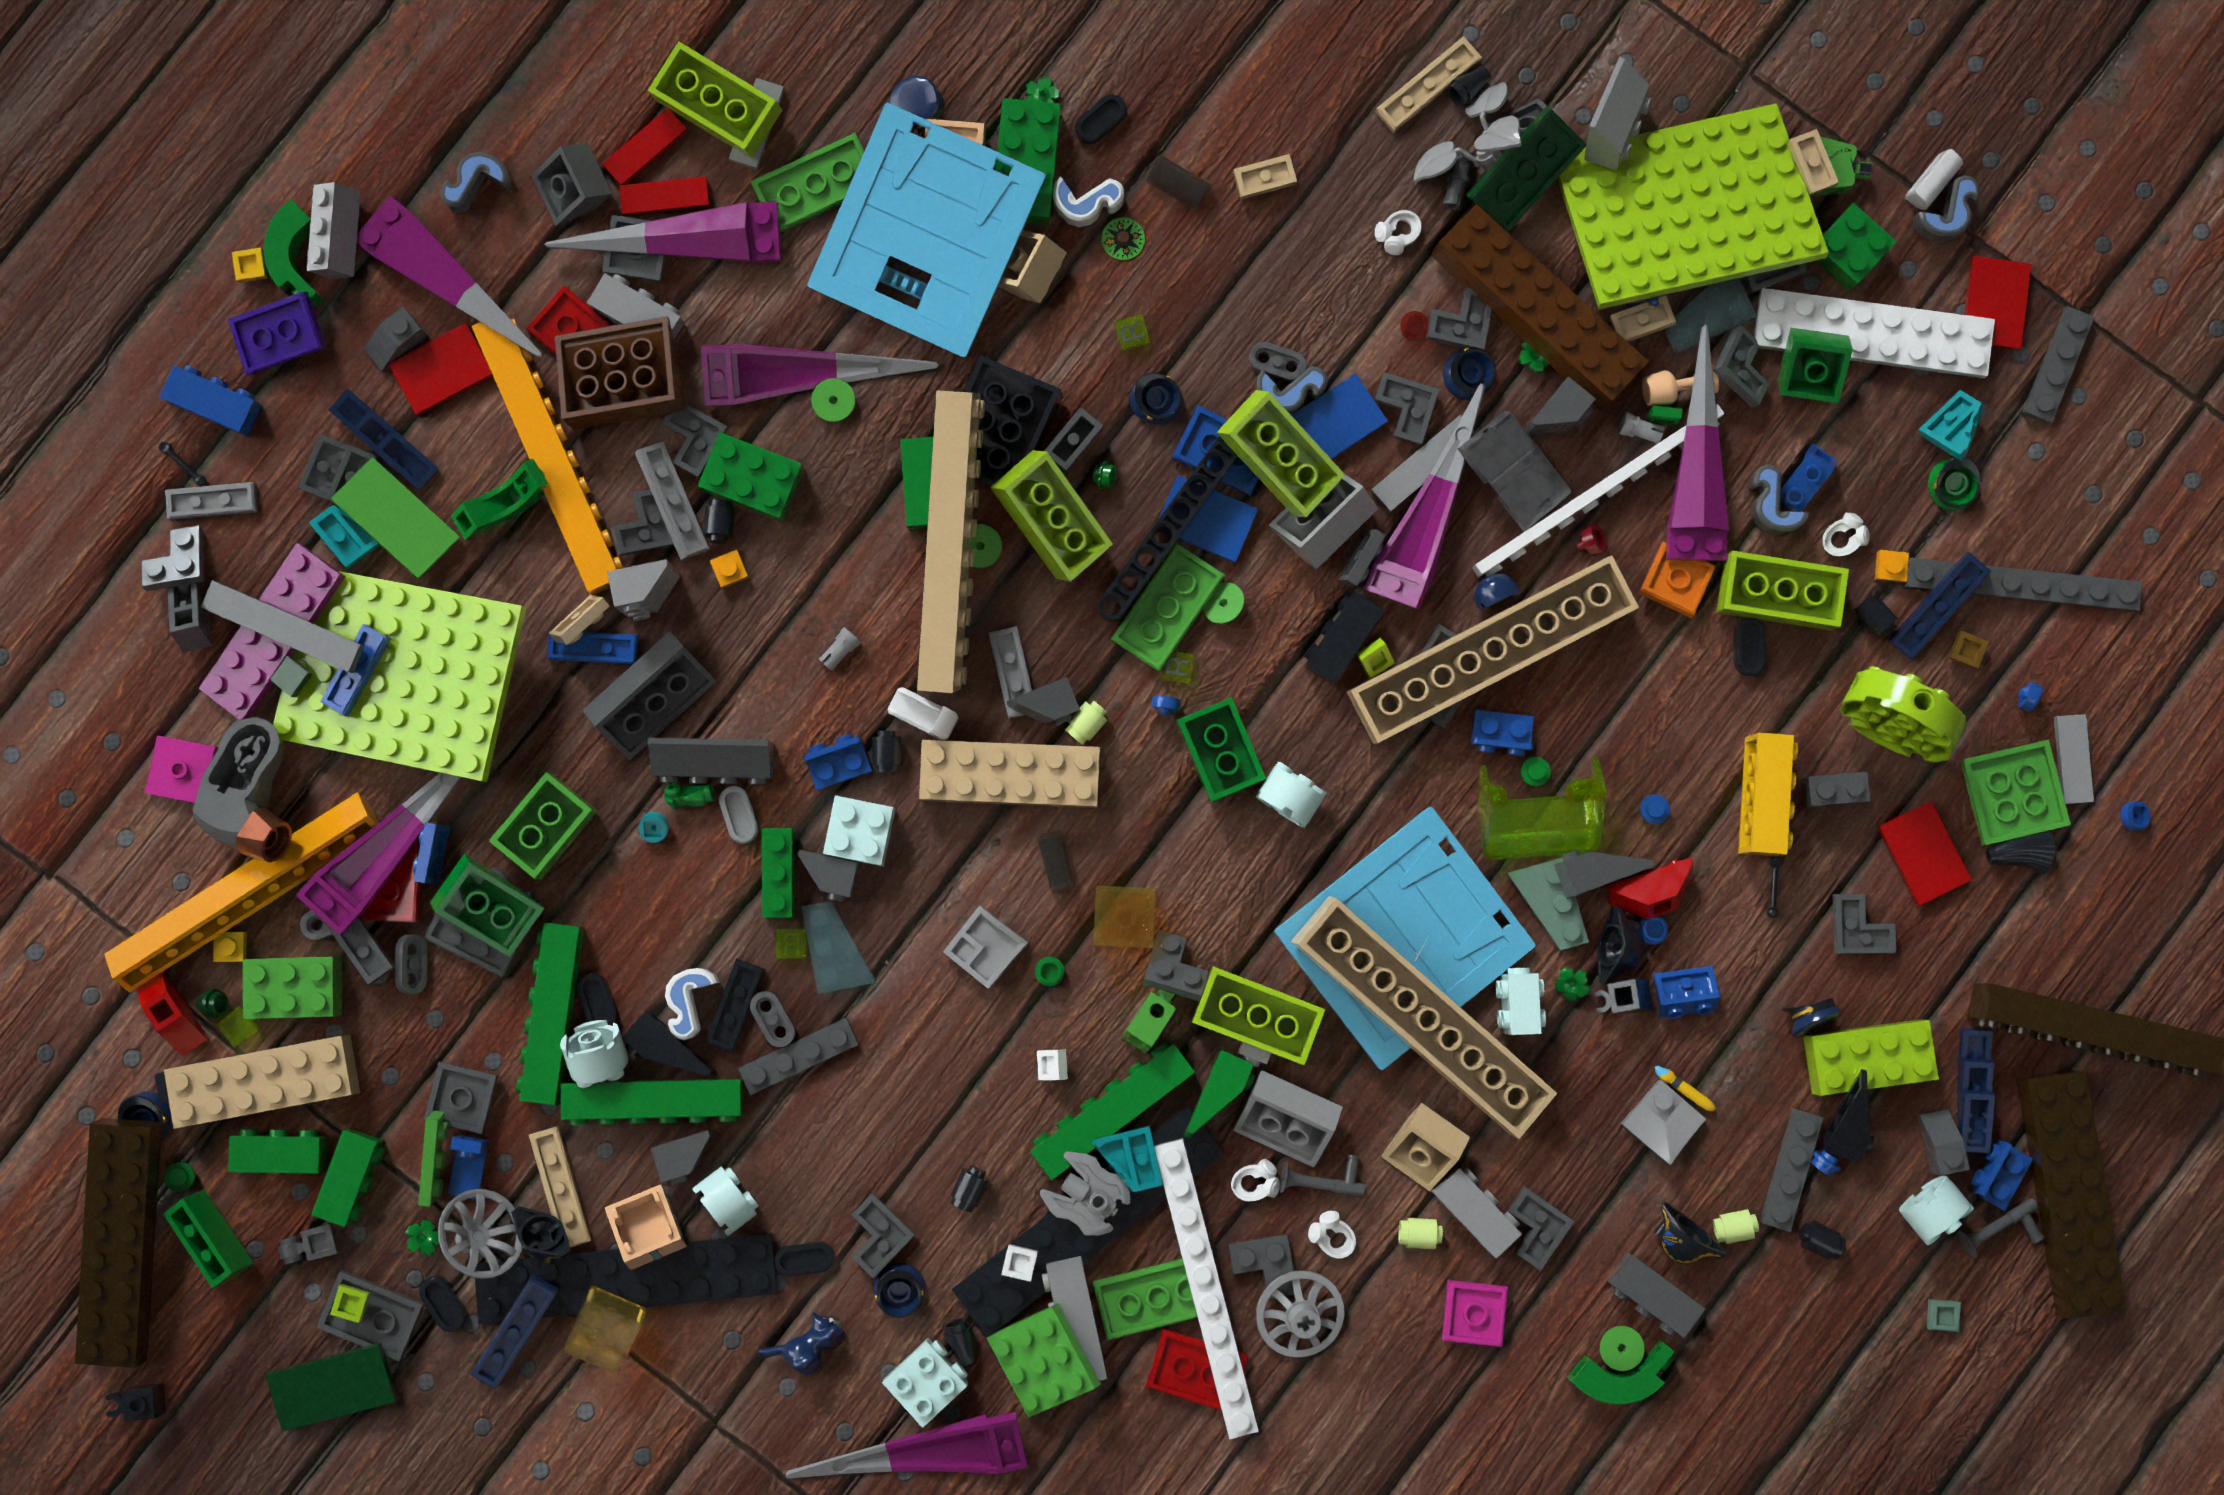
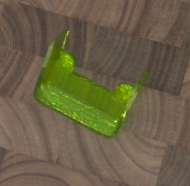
M1592 757L1590 778H1578L1570 782L1566 787L1565 796L1508 800L1507 791L1504 787L1490 785L1486 765H1480L1478 808L1481 844L1484 855L1490 859L1564 855L1578 849L1580 853H1588L1597 849L1601 843L1607 795L1599 758Z

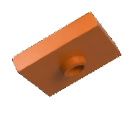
M1663 541L1639 594L1692 619L1716 566L1702 561L1666 560V542Z

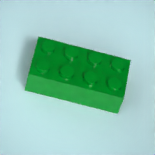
M1003 98L997 152L1046 175L1026 224L1050 227L1061 120V103ZM996 160L995 171L1009 176L1013 167Z

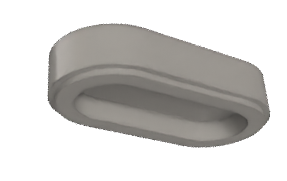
M738 786L727 787L720 794L719 804L728 833L735 842L741 844L750 843L757 837L759 826L749 795Z

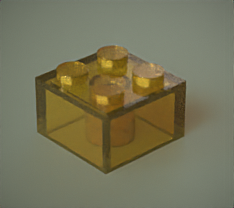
M1096 886L1093 946L1153 948L1156 888Z
M591 1285L567 1336L563 1352L619 1374L643 1324L647 1308Z

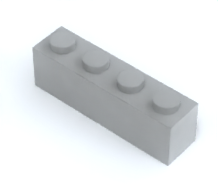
M1081 1256L1047 1263V1273L1042 1274L1045 1292L1051 1291L1053 1302L1048 1303V1306L1059 1304L1098 1380L1107 1379Z

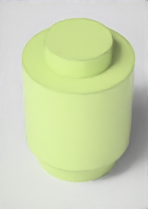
M1085 701L1080 710L1072 716L1073 719L1068 721L1069 725L1065 731L1083 745L1087 740L1090 741L1108 721L1104 717L1107 711L1095 701L1091 704Z
M1748 1209L1721 1214L1719 1218L1713 1219L1714 1232L1718 1243L1725 1242L1726 1244L1755 1239V1232H1759L1756 1215H1750Z
M1407 1218V1221L1400 1220L1398 1240L1399 1244L1406 1245V1248L1436 1249V1244L1442 1243L1443 1228L1437 1225L1436 1219Z

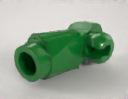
M670 783L664 790L666 803L676 810L681 806L699 807L715 801L711 784L690 785L680 788L677 783Z

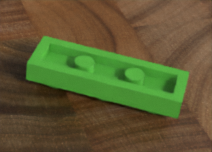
M433 1110L425 1122L418 1202L420 1206L430 1207L438 1197H441L444 1182L439 1178L440 1169H443L445 1165L446 1151H442L443 1140L447 1138L449 1124L445 1122V1112Z

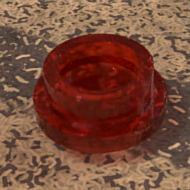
M1408 312L1401 319L1400 331L1409 340H1420L1427 334L1429 321L1421 312Z

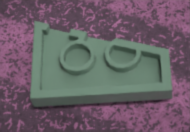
M1563 858L1506 873L1521 893L1524 901L1539 919L1540 924L1558 950L1589 942L1576 896L1566 898L1554 864L1564 861Z

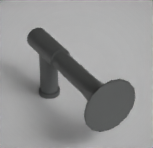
M1347 1154L1348 1159L1344 1180H1332L1299 1174L1288 1167V1163L1285 1162L1281 1173L1280 1192L1283 1193L1286 1188L1291 1186H1304L1363 1197L1365 1184L1355 1182L1360 1156Z
M2030 1198L1979 1231L1970 1234L1958 1231V1239L1966 1252L1971 1257L1977 1258V1250L1984 1241L2021 1220L2031 1238V1242L2037 1243L2043 1240L2044 1236L2040 1233L2031 1214L2039 1210V1207L2035 1200Z

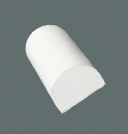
M1948 149L1938 154L1905 195V199L1915 207L1926 210L1963 165L1962 158L1953 149Z

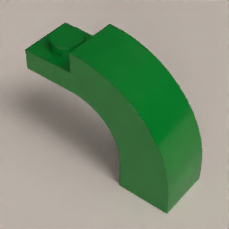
M290 199L274 215L267 228L263 247L265 264L272 280L284 293L288 295L292 292L295 295L300 292H308L312 305L317 307L324 299L302 277L297 267V253L302 242L310 235L311 218Z
M528 460L506 482L494 490L477 498L462 502L451 515V518L465 541L475 538L503 525L534 505L545 495L543 489L548 485V482L535 460Z
M1659 1340L1635 1369L1621 1374L1603 1370L1585 1355L1566 1378L1585 1394L1601 1402L1609 1404L1634 1403L1649 1397L1664 1385L1665 1382L1656 1374L1659 1371L1664 1372L1673 1361L1671 1356L1675 1351Z

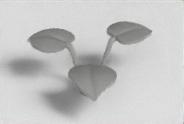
M1505 82L1481 90L1473 101L1466 105L1465 112L1468 117L1474 118L1480 115V121L1484 129L1483 134L1474 143L1477 157L1475 158L1460 147L1455 148V144L1452 141L1440 143L1429 149L1419 160L1414 173L1416 184L1420 180L1433 178L1447 172L1456 163L1458 155H1462L1470 160L1475 167L1481 165L1487 173L1502 156L1500 150L1522 146L1520 122L1517 117H1503L1493 122L1490 126H1488L1486 121L1487 113L1498 111L1508 97V86Z

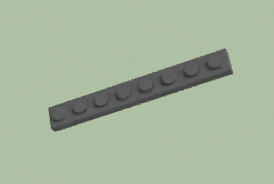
M1909 557L1907 582L1904 583L1903 588L1932 591L1957 562ZM1985 565L1991 572L1971 594L2137 612L2140 611L2142 582Z

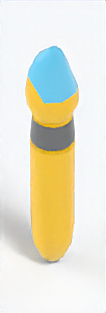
M1660 1066L1655 1067V1073L1662 1081L1670 1083L1671 1086L1707 1111H1715V1105L1710 1099L1681 1078L1675 1076L1673 1071Z

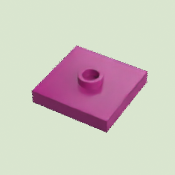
M157 735L145 793L195 803L202 776L215 756L218 747Z
M1447 1280L1442 1341L1502 1347L1508 1287Z

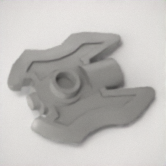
M1064 1153V1158L1083 1179L1070 1173L1064 1181L1061 1190L1071 1196V1198L1045 1189L1040 1191L1041 1198L1054 1216L1069 1219L1077 1224L1084 1235L1100 1236L1111 1232L1113 1226L1109 1222L1105 1223L1104 1219L1109 1216L1114 1217L1117 1213L1118 1208L1115 1207L1117 1199H1120L1123 1204H1130L1129 1188L1118 1174L1109 1173L1103 1169L1095 1157L1084 1153Z

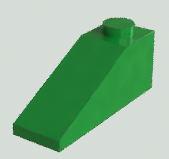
M1223 1050L1219 1052L1184 1137L1190 1138L1238 1098L1243 1090L1249 1091L1255 1074L1251 1073L1254 1064Z

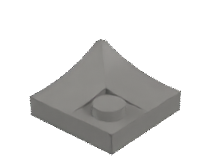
M979 905L943 953L986 988L991 989L1029 942Z
M1659 1079L1620 1124L1667 1164L1671 1165L1706 1119L1665 1082Z

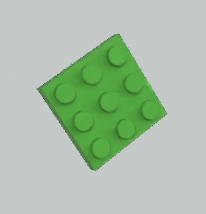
M2049 739L1960 760L1982 846L2071 825Z
M1058 1303L998 1330L987 1337L1028 1418L1089 1392L1101 1384Z

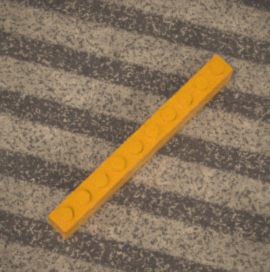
M515 318L510 319L519 328ZM482 322L473 325L472 329L530 460H535L539 469L545 475L548 485L543 491L587 591L591 595H595L609 589L610 584L607 572L625 567L621 558L614 557L610 547L614 546L613 539L607 529L603 531L599 520L603 519L597 504L590 503L587 494L591 490L585 477L579 478L576 467L580 466L573 450L568 451L564 443L565 440H568L566 432L561 423L556 425L552 416L556 413L555 407L549 397L544 398L540 389L545 387L539 372H533L529 362L533 361L531 353Z
M358 792L294 832L287 851L277 861L269 863L256 858L250 860L104 954L112 979L129 993L309 879L379 823L373 808Z

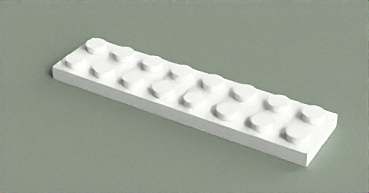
M1763 288L1759 293L1754 338L1757 340L1759 348L1785 351L1791 327L1847 335L1853 348L1851 361L1986 378L1989 370L1995 319Z

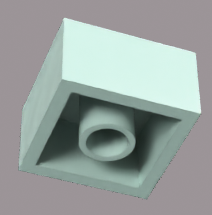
M835 796L823 854L884 867L896 809L890 806Z

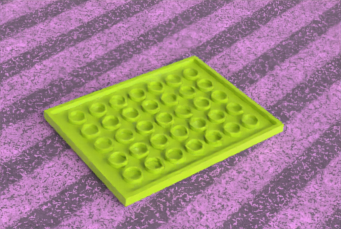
M1777 103L1638 134L1637 138L1631 137L1629 142L1632 144L1631 152L1627 161H1621L1618 170L1584 160L1585 147L1557 179L1598 309L1827 258L1829 252L1808 191L1787 144L1789 137Z
M339 571L346 577L314 624L354 641L361 626L366 624L391 638L349 717L341 715L320 702L338 667L296 649L292 657L313 673V675L296 698L291 697L281 689L273 726L280 733L282 740L487 782L527 608L521 605Z

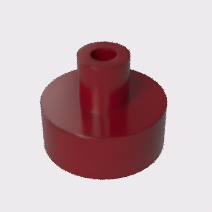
M1596 524L1583 529L1582 539L1576 543L1580 552L1587 550L1592 556L1607 551L1608 547L1603 530Z

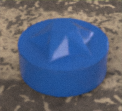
M2030 681L2026 687L2021 688L2018 693V708L2027 712L2032 711L2041 698L2043 692L2042 685Z
M1154 695L1151 707L1157 709L1161 715L1168 716L1180 711L1181 700L1169 696Z
M2141 801L2127 802L2121 809V822L2130 831L2143 830L2150 822L2149 808Z

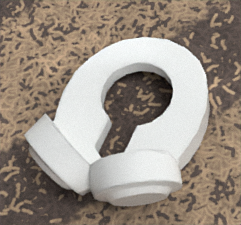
M1408 210L1397 211L1391 214L1385 222H1379L1376 225L1375 238L1379 242H1385L1384 248L1387 253L1400 255L1404 247L1412 244L1419 236L1421 221L1414 212ZM1398 221H1405L1410 225V234L1392 236V232L1397 228L1396 224Z
M1846 512L1841 520L1834 522L1826 529L1822 537V544L1829 554L1845 556L1854 552L1859 546H1867L1870 540V533L1858 515ZM1850 528L1856 529V534L1849 538V542L1845 547L1837 548L1832 545L1831 537L1835 532H1846Z
M1262 1159L1258 1164L1244 1166L1232 1178L1231 1188L1233 1193L1244 1201H1257L1266 1196L1274 1198L1280 1189V1180L1275 1177L1277 1173L1276 1167L1267 1159ZM1246 1175L1266 1179L1265 1183L1258 1185L1257 1189L1253 1192H1248L1242 1187V1179Z
M1336 1211L1322 1213L1319 1217V1222L1311 1224L1309 1228V1240L1312 1243H1318L1320 1248L1331 1257L1345 1258L1352 1254L1355 1249V1235L1352 1229L1340 1220L1339 1213ZM1326 1229H1332L1335 1233H1343L1346 1238L1344 1245L1339 1248H1333L1330 1244L1331 1238L1326 1234Z

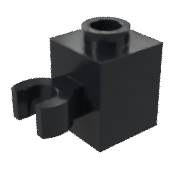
M1632 979L1608 984L1609 991L1599 990L1594 993V997H1605L1606 999L1604 1007L1596 1008L1598 1013H1609L1612 1011V1014L1627 1015L1653 1010L1648 980Z
M164 1383L134 1385L123 1390L122 1393L114 1392L105 1396L106 1400L114 1399L118 1403L116 1410L106 1412V1416L115 1417L123 1413L124 1421L155 1419L166 1413Z

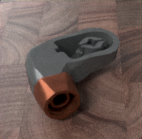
M252 717L239 720L226 730L218 751L202 776L193 807V820L204 832L230 849L269 863L277 861L285 854L292 838L290 825L264 809L268 804L272 790V781L283 760L284 743L280 733L270 722Z

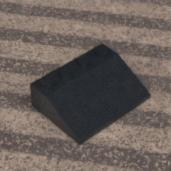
M980 355L964 392L981 394L980 400L985 401L984 418H979L978 430L983 431L982 447L977 448L976 460H981L980 477L975 478V484L993 492L990 487L1032 450L1040 451L1063 399V394L1060 388Z

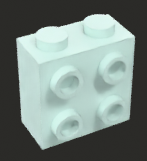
M1508 968V974H1501L1500 981H1496V997L1501 998L1502 1010L1497 1011L1498 1028H1503V1034L1509 1035L1542 1034L1541 1027L1546 1026L1545 1010L1540 1009V997H1544L1543 979H1539L1538 973H1530V968Z
M929 1338L889 1373L882 1382L922 1428L968 1385L966 1380L968 1374L964 1368L957 1362L952 1364L945 1356L948 1352L938 1340L932 1342Z

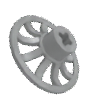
M486 1189L469 1190L452 1199L443 1210L438 1226L440 1247L447 1261L462 1274L478 1279L493 1278L506 1272L517 1261L522 1251V1245L518 1239L515 1225L510 1224L497 1228H492L491 1226L505 1209L513 1221L511 1212L515 1208L505 1197ZM476 1197V1211L472 1219L462 1201ZM485 1198L499 1203L490 1216L485 1220L482 1219L485 1209ZM454 1208L460 1213L463 1219V1226L447 1223L448 1217ZM445 1231L456 1233V1245L450 1249L446 1241ZM516 1232L514 1248L504 1242L494 1240L495 1236ZM490 1248L503 1251L510 1257L499 1267L497 1259ZM460 1251L470 1255L467 1267L459 1263L453 1255ZM479 1254L486 1258L491 1271H475Z
M1311 1271L1289 1272L1272 1281L1262 1293L1256 1308L1257 1327L1263 1340L1276 1352L1290 1357H1307L1324 1350L1337 1337L1344 1320V1303L1336 1286L1326 1277ZM1300 1279L1316 1281L1309 1292L1307 1300L1303 1299ZM1291 1280L1296 1301L1294 1303L1277 1289L1282 1284ZM1325 1286L1334 1298L1324 1300L1316 1306L1317 1295L1320 1289ZM1270 1295L1274 1296L1287 1309L1286 1312L1273 1309L1264 1310ZM1337 1306L1336 1322L1321 1318L1320 1315L1326 1309ZM1264 1318L1280 1319L1285 1321V1323L1275 1327L1268 1333L1265 1328ZM1320 1327L1332 1329L1328 1337L1320 1343L1316 1336ZM1285 1332H1292L1288 1349L1274 1341L1279 1335ZM1299 1338L1310 1339L1313 1345L1312 1348L1296 1350Z

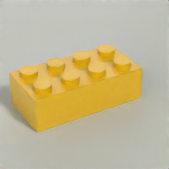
M1756 733L1745 737L1738 854L1774 857L1787 855L1788 849L1792 847L1793 834L1789 832V820H1792L1794 817V802H1790L1791 790H1794L1796 786V773L1792 772L1793 760L1797 759L1798 745L1794 743V735Z

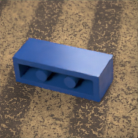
M173 365L159 398L248 437L262 407L261 404L254 400L256 395L241 388L234 392L227 388L229 385L227 382L213 376L210 381L201 377V371L185 365L184 369Z

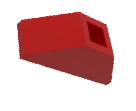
M1691 858L1674 860L1667 866L1655 870L1648 869L1628 879L1621 878L1616 880L1612 884L1607 885V901L1611 906L1620 907L1624 911L1648 920L1676 911L1693 878V861Z
M166 971L161 972L136 988L141 1008L155 1030L182 1056L187 1055L209 1040Z

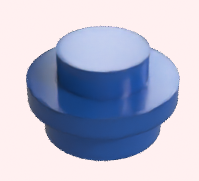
M1658 794L1645 797L1640 804L1642 818L1651 824L1663 822L1670 812L1668 801Z
M1660 916L1649 920L1643 918L1640 922L1639 931L1643 935L1645 943L1655 945L1666 939L1668 925Z
M1825 1149L1822 1152L1815 1150L1813 1153L1815 1157L1811 1163L1826 1175L1832 1176L1834 1171L1838 1172L1841 1169L1837 1164L1839 1159L1834 1154L1825 1151Z

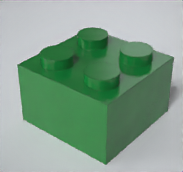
M1853 202L1823 234L1829 253L1827 258L1816 260L1815 262L1849 292L1897 241Z
M1791 327L1777 379L1780 395L1839 403L1853 351L1849 336Z

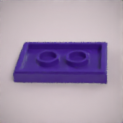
M300 292L228 319L246 375H253L326 349L308 292Z

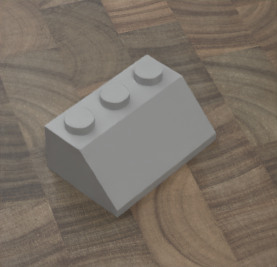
M1619 57L1589 125L1584 157L1586 161L1614 170H1618L1622 160L1627 161L1632 148V144L1629 143L1631 137L1637 138L1642 125V121L1639 120L1641 114L1647 115L1652 98L1648 97L1650 85L1624 58Z
M1345 474L1307 517L1292 515L1285 508L1269 526L1301 559L1317 569L1379 508L1366 489Z
M666 559L607 572L614 607L628 618L633 617V621L648 619L651 617L650 613L658 612L680 579L679 571Z
M1261 1070L1251 1088L1233 1131L1315 1167L1335 1132L1343 1107Z

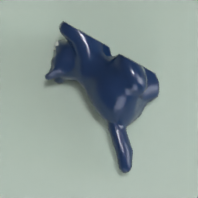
M813 1312L811 1314L813 1323L808 1332L790 1340L786 1344L759 1349L758 1354L764 1357L782 1355L784 1360L790 1363L795 1371H799L800 1374L804 1375L812 1374L822 1364L821 1352L836 1345L845 1331L835 1324L833 1318L823 1315L819 1316Z

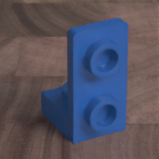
M1813 443L1807 450L1802 463L1781 488L1780 502L1794 512H1801L1834 471L1837 459Z
M463 1135L452 1137L450 1149L456 1150L448 1191L450 1195L458 1196L465 1191L481 1188L489 1140Z

